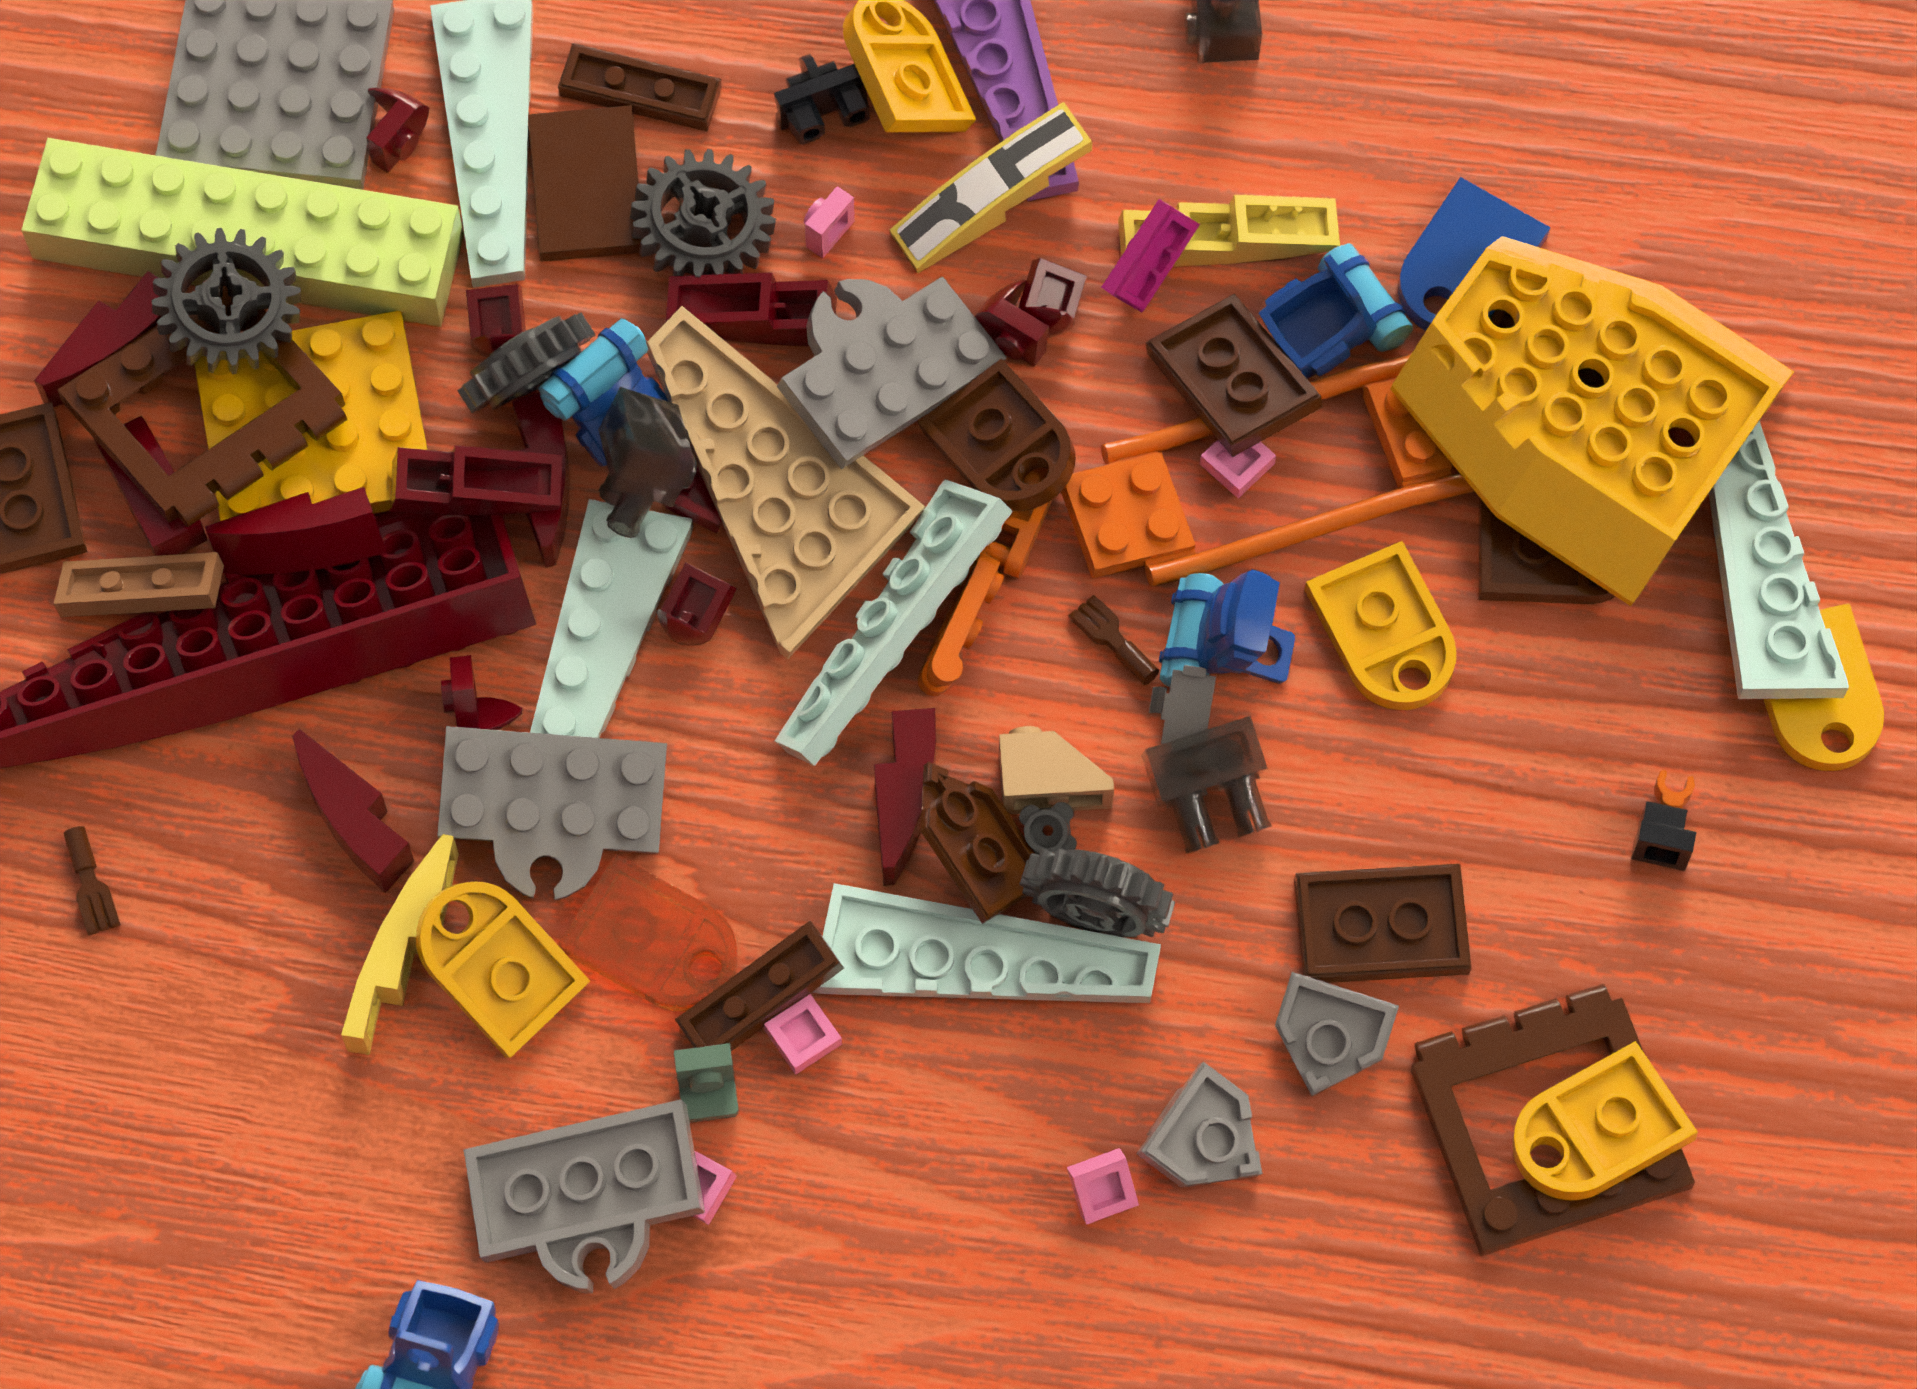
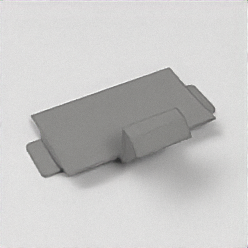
M1185 665L1183 671L1173 670L1169 694L1166 693V687L1152 688L1149 713H1161V719L1165 720L1161 744L1171 745L1169 753L1171 756L1191 759L1194 749L1204 751L1216 676L1206 675L1205 668Z

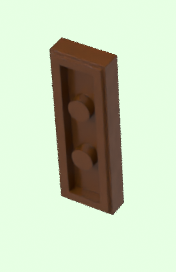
M572 43L558 85L559 96L604 107L632 105L633 114L708 132L722 84L720 78Z
M809 921L675 1020L694 1048L730 1043L732 1051L764 1028V1023L808 996L842 971L844 966L816 926Z

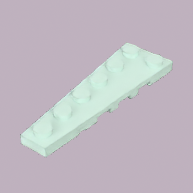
M463 0L430 5L473 288L525 280L526 201L528 197L527 165L530 131L528 114L531 99L530 67L532 58L533 2L532 0Z
M1759 421L1709 492L1738 699L1844 698L1849 689L1848 680L1830 628H1825L1818 607L1820 597L1814 581H1809L1802 560L1804 550L1799 536L1794 537L1786 513L1789 506L1782 486L1775 476L1776 468Z
M946 479L941 483L910 531L916 538L903 560L893 558L882 574L889 582L877 599L873 601L865 600L855 617L858 619L856 633L852 639L844 640L836 645L823 665L822 671L814 679L775 739V742L788 754L815 766L821 757L827 755L834 748L839 734L853 716L866 707L871 693L884 676L901 662L904 651L920 630L927 627L933 621L937 608L951 590L964 581L969 573V567L983 549L999 536L1002 525L1013 512L1000 498Z
M589 499L530 733L600 738L601 734L606 730L615 710V702L626 677H629L637 660L636 654L646 631L650 630L655 619L656 609L664 590L670 584L693 530L692 518Z
M834 883L823 938L840 960L844 969L812 993L1150 1003L1161 944L1001 914L982 924L973 909Z

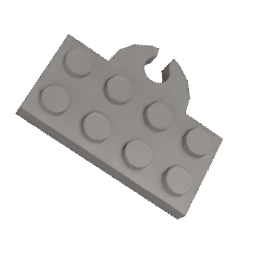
M943 276L904 301L888 287L871 280L846 279L838 282L834 292L839 300L853 307L856 312V319L844 320L839 318L832 309L831 297L823 291L813 305L806 324L808 344L815 357L783 376L777 388L837 465L843 469L930 413L1002 358L1005 361L1007 357Z
M446 726L437 837L440 838L442 834L454 836V839L493 842L495 863L505 881L522 895L532 899L536 886L530 878L531 865L542 857L553 858L562 868V878L553 889L554 900L564 899L584 888L598 870L603 850L649 854L659 853L667 743Z
M682 1099L464 1149L480 1258L487 1263L537 1251L542 1265L559 1283L581 1293L593 1294V1282L585 1275L583 1270L584 1259L592 1250L603 1248L609 1251L610 1264L605 1274L609 1284L615 1289L623 1285L641 1267L649 1249L650 1225L705 1213L688 1109Z

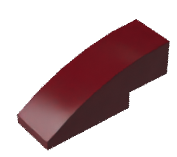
M147 271L117 310L112 309L100 300L97 301L35 378L34 382L44 404L52 402L54 407L62 405L63 403L57 391L59 388L157 325V321L162 316L153 314L151 300L160 297L153 292V280L159 277Z
M772 272L701 275L700 277H695V275L669 276L665 323L683 306L724 340L768 345L809 346L806 324L813 305L824 291L831 297L832 309L836 314L837 297L828 280L776 282Z
M537 393L512 401L516 424L525 449L519 451L562 455L561 505L559 510L526 513L544 565L548 568L556 565L565 536L569 509L570 472L562 419L556 418L546 409L540 397L541 394Z
M143 416L123 424L168 476L174 473ZM94 439L155 556L178 555L208 541L200 519L189 527H186L179 518L168 523Z
M455 445L452 452L398 447L392 461L390 512L435 515H499L559 510L561 505L562 455Z
M364 487L312 504L309 493L305 492L205 526L214 552H218L223 562V573L257 575L318 570L352 563L387 552Z
M935 708L892 711L895 762L874 764L883 886L895 885L909 861L921 833L923 765L927 762L936 764Z
M299 728L292 736L307 786L322 819L337 843L360 871L386 893L414 862L409 842L381 821L388 812L382 793Z

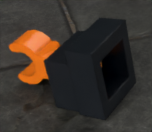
M1661 770L1654 785V795L1659 804L1646 802L1639 821L1631 859L1685 871L1693 853L1696 832L1684 829L1688 810L1682 809V807L1691 798L1695 788V779L1691 775L1688 776L1683 791L1673 792L1665 784L1667 771Z

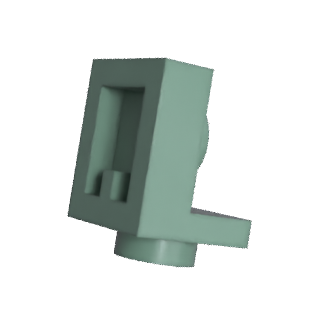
M730 1043L674 1050L680 1099L687 1105L690 1123L736 1117L739 1109Z

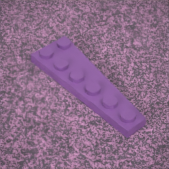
M934 0L1000 142L1058 105L1030 0ZM1074 162L1048 177L1049 186L1028 198L1027 201L1078 191L1079 180Z

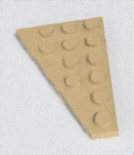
M681 306L647 341V354L691 453L695 455L694 460L777 648L785 658L789 659L919 519L925 506L864 455L841 469L777 388L778 384Z

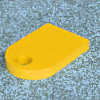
M859 0L844 19L843 37L885 132H966L976 121V118L938 35L930 22L915 7L904 0ZM878 16L882 17L889 25L883 23Z
M1403 541L1306 581L1304 590L1352 682L1367 699L1388 709L1412 710L1431 703L1444 692L1452 678L1456 664V644L1445 619ZM1417 668L1426 674L1429 683L1422 689L1411 690L1402 685L1398 675L1404 669Z
M1850 603L1820 609L1825 628H1830L1848 680L1849 689L1844 698L1764 699L1774 734L1783 750L1800 764L1821 771L1843 770L1861 762L1874 748L1884 723L1883 704ZM1828 730L1842 732L1850 742V749L1841 753L1830 751L1824 746L1821 734Z
M465 882L452 885L439 892L429 901L418 921L416 946L425 970L506 1058H511L590 982L585 974L511 894L496 885L486 882ZM450 901H457L463 904L469 914L466 928L457 934L450 933L444 929L440 921L441 910Z
M1635 1041L1530 1100L1517 1119L1512 1148L1519 1171L1538 1191L1557 1199L1582 1200L1600 1194L1696 1140L1698 1131ZM1539 1145H1550L1559 1151L1562 1161L1553 1168H1543L1532 1160L1530 1152Z

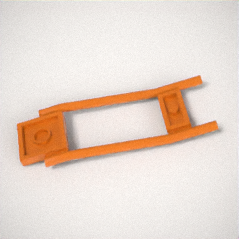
M1411 354L1357 366L1310 381L1312 386L1321 395L1322 400L1361 387L1363 388V399L1398 489L1196 554V544L1162 451L1214 435L1201 418L1198 417L1155 432L1102 444L1101 453L1106 465L1073 473L1061 494L1092 579L1145 566L1146 578L1152 587L1177 581L1180 578H1187L1190 574L1208 573L1409 507L1475 491L1460 473L1452 475L1450 471L1452 465L1448 458L1390 389Z

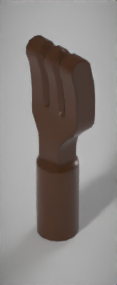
M1091 596L1086 603L1078 607V610L1075 609L1068 615L1070 620L1093 642L1109 646L1116 653L1115 656L1144 685L1149 684L1156 678L1159 669L1131 641H1127L1121 635L1118 617L1096 596Z
M78 826L64 832L65 841L75 873L80 875L82 882L76 898L88 936L97 933L98 930L105 931L109 927L120 926L121 923L110 889L106 884L97 880L94 871L97 865L85 827Z

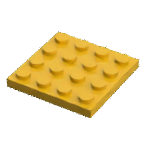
M393 311L293 330L292 340L342 393L345 402L342 410L346 414L347 421L317 441L307 432H304L302 435L308 444L307 448L274 470H270L263 461L258 463L264 476L231 499L226 500L217 491L216 498L220 505L218 507L220 521L305 492L309 493L312 504L361 487L365 488L373 514L390 511L392 461L397 448L428 450L402 312ZM261 351L258 352V369H253L247 360L242 358L239 360L237 374H231L225 360L219 362L214 373L208 372L206 356H202L195 363L208 449L297 391Z

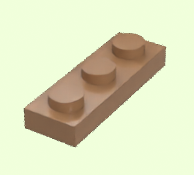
M218 552L63 562L54 606L60 617L215 608L224 565Z

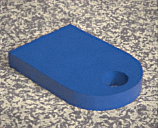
M1460 177L1404 260L1399 277L1398 294L1405 313L1417 326L1426 331L1436 317V314L1426 309L1424 301L1432 296H1441L1448 300L1488 246L1503 236L1541 248L1548 238L1551 227ZM1496 310L1488 312L1490 320Z

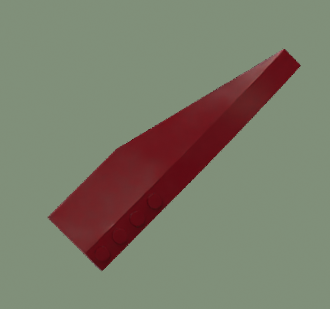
M387 512L374 516L387 551L386 553L352 563L302 572L257 575L225 573L227 582L219 587L215 608L165 611L159 615H156L154 612H144L67 649L70 658L48 669L42 661L22 671L25 680L0 691V769L116 748L223 722L345 684H354L377 674L408 667L425 659L448 652L459 651L467 646L502 635H510L521 629L536 625L502 514L435 515Z

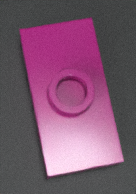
M1158 199L1136 235L1128 243L1126 250L1101 288L1117 299L1143 312L1200 224L1163 200Z

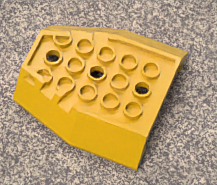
M1501 236L1484 250L1433 319L1390 389L1498 519L1629 606H1632L1674 542L1761 417L1768 411L1794 371L1662 285ZM1497 309L1506 311L1514 319L1515 326L1506 329L1497 327L1489 319L1488 312ZM1584 368L1597 371L1603 377L1604 386L1593 388L1585 385L1580 380L1578 371ZM1674 427L1687 430L1694 439V445L1691 447L1676 445L1670 439L1668 430Z

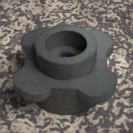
M1058 802L1051 808L1040 809L1035 805H1028L1020 812L1019 819L1025 826L1024 836L1026 842L1035 854L1039 855L1042 849L1053 853L1057 851V848L1066 850L1075 849L1077 846L1076 839L1071 835L1070 820L1073 818L1074 812L1069 804ZM1046 825H1050L1053 828V833L1050 836L1043 833V828Z

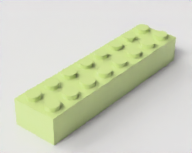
M47 138L22 226V233L33 259L143 277L149 271L159 278H166L161 272V261L163 259L179 263L176 257L175 245L180 243L191 251L195 250V233L199 232L206 239L207 243L211 244L215 242L217 228L223 229L228 242H233L237 232L240 229H244L246 245L252 246L256 240L263 236L266 238V256L277 250L284 252V263L280 269L286 267L295 268L296 281L290 286L301 288V302L299 303L367 315L401 311L404 321L439 327L442 326L464 236L458 205ZM235 268V270L242 277L248 279L249 281H255L256 286L264 287V285L250 273ZM213 270L200 275L191 285H202L210 277Z

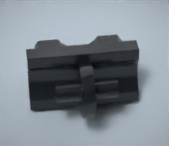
M811 54L799 57L802 73L786 78L788 88L774 93L777 106L775 116L780 129L789 128L801 145L818 140L825 134V124L821 118L822 115L837 110L844 127H853L870 119L867 90L855 64L837 69L835 62L832 61L817 67Z

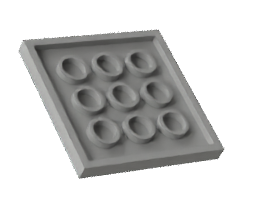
M185 0L156 156L363 190L369 159L366 137L374 129L378 107L375 98L367 90L373 87L381 88L395 10L393 0Z

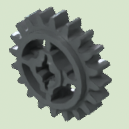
M689 149L685 150L683 165H678L670 156L664 157L663 173L650 167L647 171V184H637L635 193L637 201L632 202L630 218L635 220L632 224V238L643 239L640 243V256L646 257L656 254L653 270L659 272L670 265L673 267L672 276H683L685 273L695 275V277L723 274V272L742 274L743 264L749 268L756 269L759 265V253H768L770 249L771 237L769 235L774 234L776 218L770 216L773 213L774 199L763 197L766 188L765 180L749 183L752 167L747 165L739 171L732 170L734 157L731 154L726 156L721 164H716L712 149H707L702 162H697ZM676 197L679 202L678 212L674 214V221L665 224L661 212L665 205ZM740 213L744 221V227L734 239L730 240L727 236L728 225L731 224L732 216Z
M217 228L214 243H207L206 239L198 232L195 233L194 251L189 250L180 243L175 245L176 257L179 263L167 259L161 261V272L166 278H156L153 280V292L160 297L151 300L153 314L162 316L157 321L159 335L173 333L169 339V350L173 353L187 346V364L190 366L195 364L201 356H206L209 373H214L219 362L225 360L231 374H237L239 360L245 358L248 364L256 370L259 368V351H263L274 359L278 357V345L275 339L291 342L292 329L288 324H296L300 321V309L294 305L301 302V288L290 286L296 281V270L294 267L280 269L284 263V252L277 250L266 256V238L263 236L256 240L252 246L246 245L244 229H240L237 232L233 242H228L223 229ZM235 268L250 273L251 275L256 277L264 285V287L256 286L255 281H249L248 279L242 277L235 270ZM213 270L210 277L202 285L195 287V291L186 293L188 287L196 278L205 272ZM223 286H227L228 296L231 297L233 303L231 305V316L226 315L225 306L222 305ZM259 309H268L259 323L240 333L244 323L250 320L252 316L258 315ZM188 315H197L198 320H203L212 325L218 331V334L201 328Z
M582 312L577 315L574 314L566 320H562L561 316L552 318L534 329L532 328L520 333L489 355L490 357L470 372L473 379L463 384L457 391L471 413L479 411L487 405H490L493 410L518 397L528 395L537 390L551 378L552 372L558 367H564L582 352L580 347L589 342L595 336V332Z
M1057 848V851L1054 853L1044 849L1040 851L1039 855L1031 853L1020 881V886L1024 887L1022 893L1033 897V904L1040 905L1055 918L1083 930L1119 937L1137 938L1140 934L1153 937L1155 932L1163 934L1165 928L1169 926L1175 906V901L1172 900L1173 893L1163 890L1164 884L1154 881L1148 873L1120 859L1086 850H1063Z

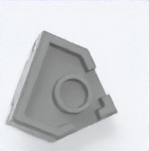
M1295 972L1291 973L1275 1027L1311 1096L1382 1061L1399 1005Z
M1205 1062L1198 1064L1184 1086L1175 1092L1146 1134L1148 1138L1136 1153L1181 1188L1256 1177L1262 1174L1259 1152L1255 1149L1250 1119L1252 1118L1249 1096Z

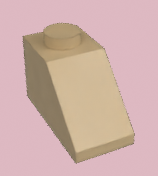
M1023 726L1012 729L1009 734H999L1002 804L1009 814H1020L1022 809L1028 805H1035L1039 809L1051 808L1058 802L1069 804L1073 811L1112 808L1114 795L1113 779L1055 731L1042 732L1038 727Z

